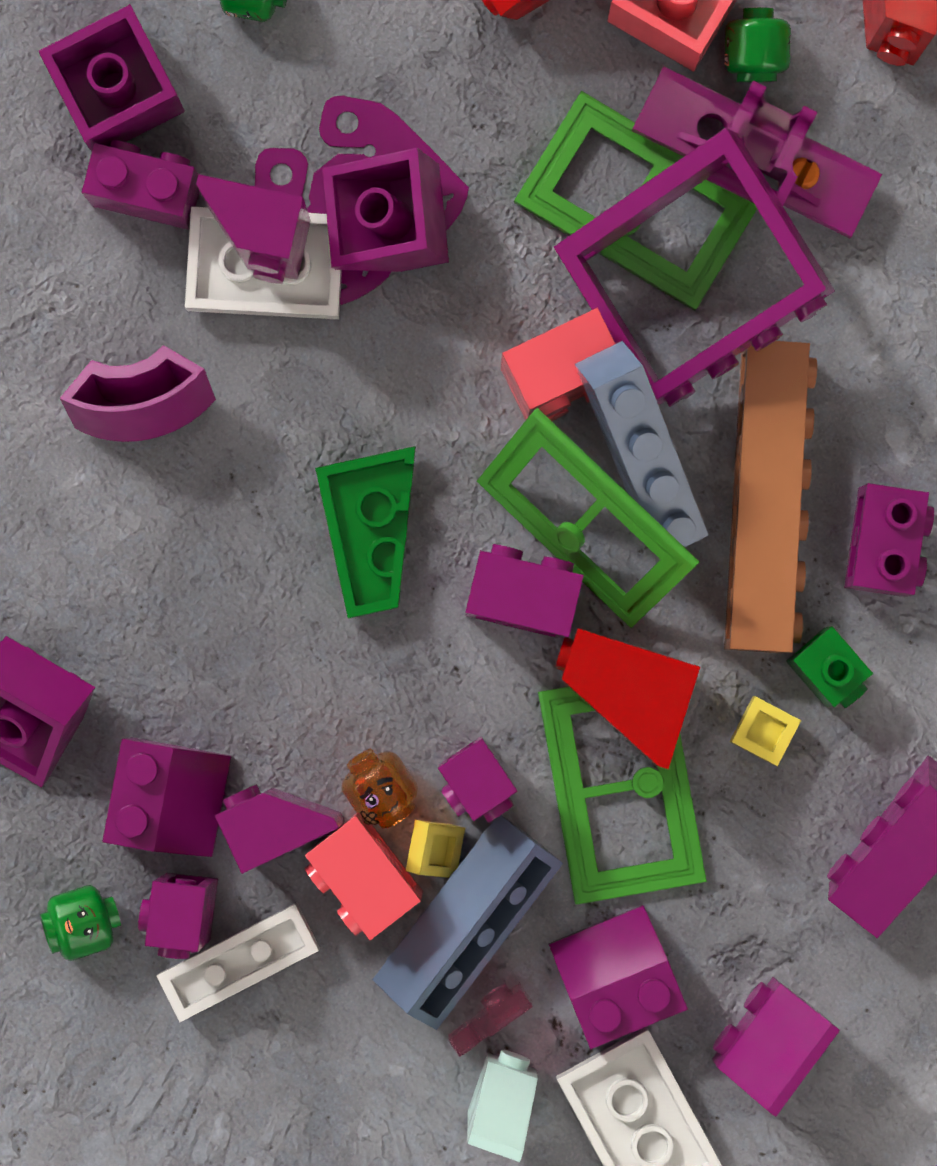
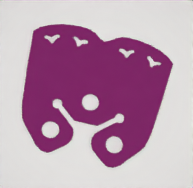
M333 96L325 102L319 132L323 141L329 146L364 148L370 144L376 150L372 157L419 148L439 164L442 195L454 194L453 198L447 200V206L444 210L447 231L461 213L468 197L469 187L396 113L383 104L348 96ZM343 112H351L358 118V127L352 133H342L336 126L337 117ZM294 148L264 149L258 155L255 164V187L302 196L308 168L306 157L301 151ZM337 154L314 172L309 194L310 205L307 208L308 213L326 214L322 168L371 157H367L365 154ZM277 164H286L292 170V178L286 185H276L270 178L271 169ZM342 270L341 284H346L347 287L341 289L340 305L352 302L380 286L392 271H368L364 277L362 276L363 271Z

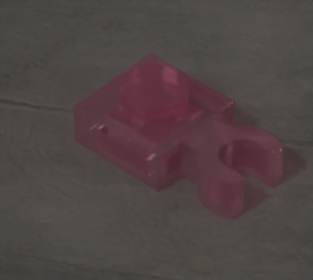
M520 982L511 989L504 983L492 990L480 1001L484 1008L478 1011L475 1017L448 1034V1041L459 1057L470 1051L487 1036L491 1037L533 1007L531 998Z

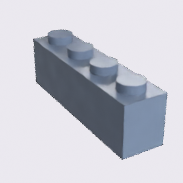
M621 341L576 363V369L627 493L684 547L709 536L648 377L640 361L626 344Z
M500 815L482 833L480 839L458 868L450 875L446 884L419 916L417 922L394 952L390 954L385 964L372 980L408 1015L437 1030L560 869L563 862L525 831Z

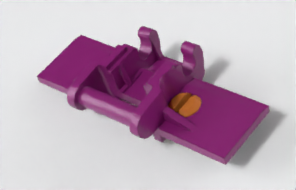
M663 66L632 128L633 132L684 157L707 141L700 138L697 132L698 123L705 118H715L723 124L724 128L738 133L761 172L778 181L779 188L777 191H773L782 206L849 239L852 237L882 174L806 137L805 135L818 113L817 111L803 106L800 112L792 115L764 101V92L767 87L754 80L742 104H739ZM725 166L706 179L753 203L733 169Z

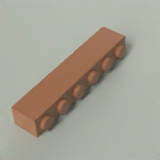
M775 341L759 351L750 346L741 352L724 650L793 653V643H800L802 639L803 615L802 613L795 612L796 592H803L806 579V565L804 561H798L799 541H806L809 526L808 511L801 510L802 490H809L812 472L811 460L803 459L804 440L811 439L814 430V409L806 408L807 388L814 389L817 378V358L809 357L810 343Z

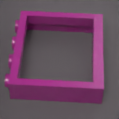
M728 128L721 130L554 246V249L592 310L599 309L615 344L623 341L643 365L657 403L663 404L667 402L669 407L694 394L696 391L692 384L707 374L713 380L736 367L739 362L735 356L750 346L759 351L778 340L783 335L780 327L793 318L797 317L800 322H804L815 316L816 312L827 306L824 298L835 292V289L738 133ZM727 164H730L804 285L666 376L658 379L587 261Z

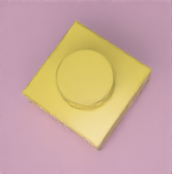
M753 696L729 742L778 766L801 720Z
M415 820L405 871L418 875L449 878L459 865L465 828L453 824Z

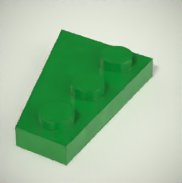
M416 446L315 468L348 619L399 608Z

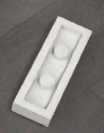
M295 903L189 959L159 973L157 978L179 1022H182L318 952L320 947L298 903Z

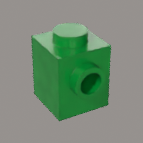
M833 626L823 628L786 660L789 666L825 707L834 708L840 703L843 708H847L868 690L863 682L873 674Z

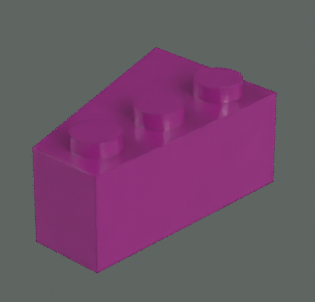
M929 755L898 791L883 814L877 816L867 826L860 837L861 842L850 856L847 853L842 855L827 875V878L831 880L829 882L828 900L877 939L937 873V761Z

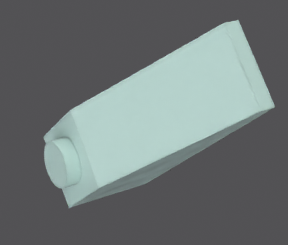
M501 1050L499 1056L487 1053L468 1109L467 1144L520 1162L524 1151L538 1080L536 1069L529 1067L530 1059L507 1050Z

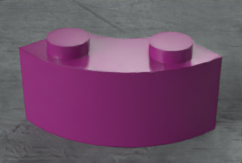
M164 345L149 358L131 365L109 366L91 360L60 397L75 429L96 438L120 442L149 440L174 432L199 417L216 400L205 369Z

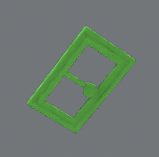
M581 91L515 198L514 203L568 236L596 218L553 192L591 129L653 165L642 185L683 158V156L633 132L632 128L635 122ZM704 180L692 189L725 209L687 272L628 237L637 232L640 225L598 254L693 311H696L757 210L754 203L708 180Z
M538 408L531 413L477 480L494 499L556 558L574 563L573 573L584 575L582 582L630 628L644 617L700 562ZM541 447L597 499L575 524L563 522L556 527L511 484ZM604 507L660 559L627 593L580 550L585 543L582 531Z
M570 687L538 692L575 904L707 882L681 735L679 734L669 769L658 766V770L651 767H643L635 772L632 780L583 788L571 715L595 710ZM634 790L641 797L653 798L662 791L673 859L598 871L585 798Z

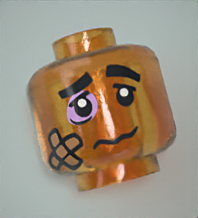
M367 749L348 762L347 768L350 772L343 779L341 790L356 814L360 813L364 818L366 825L379 824L382 829L389 828L405 819L415 809L416 805L413 801L417 796L418 786L397 754L391 751L376 754L373 749Z

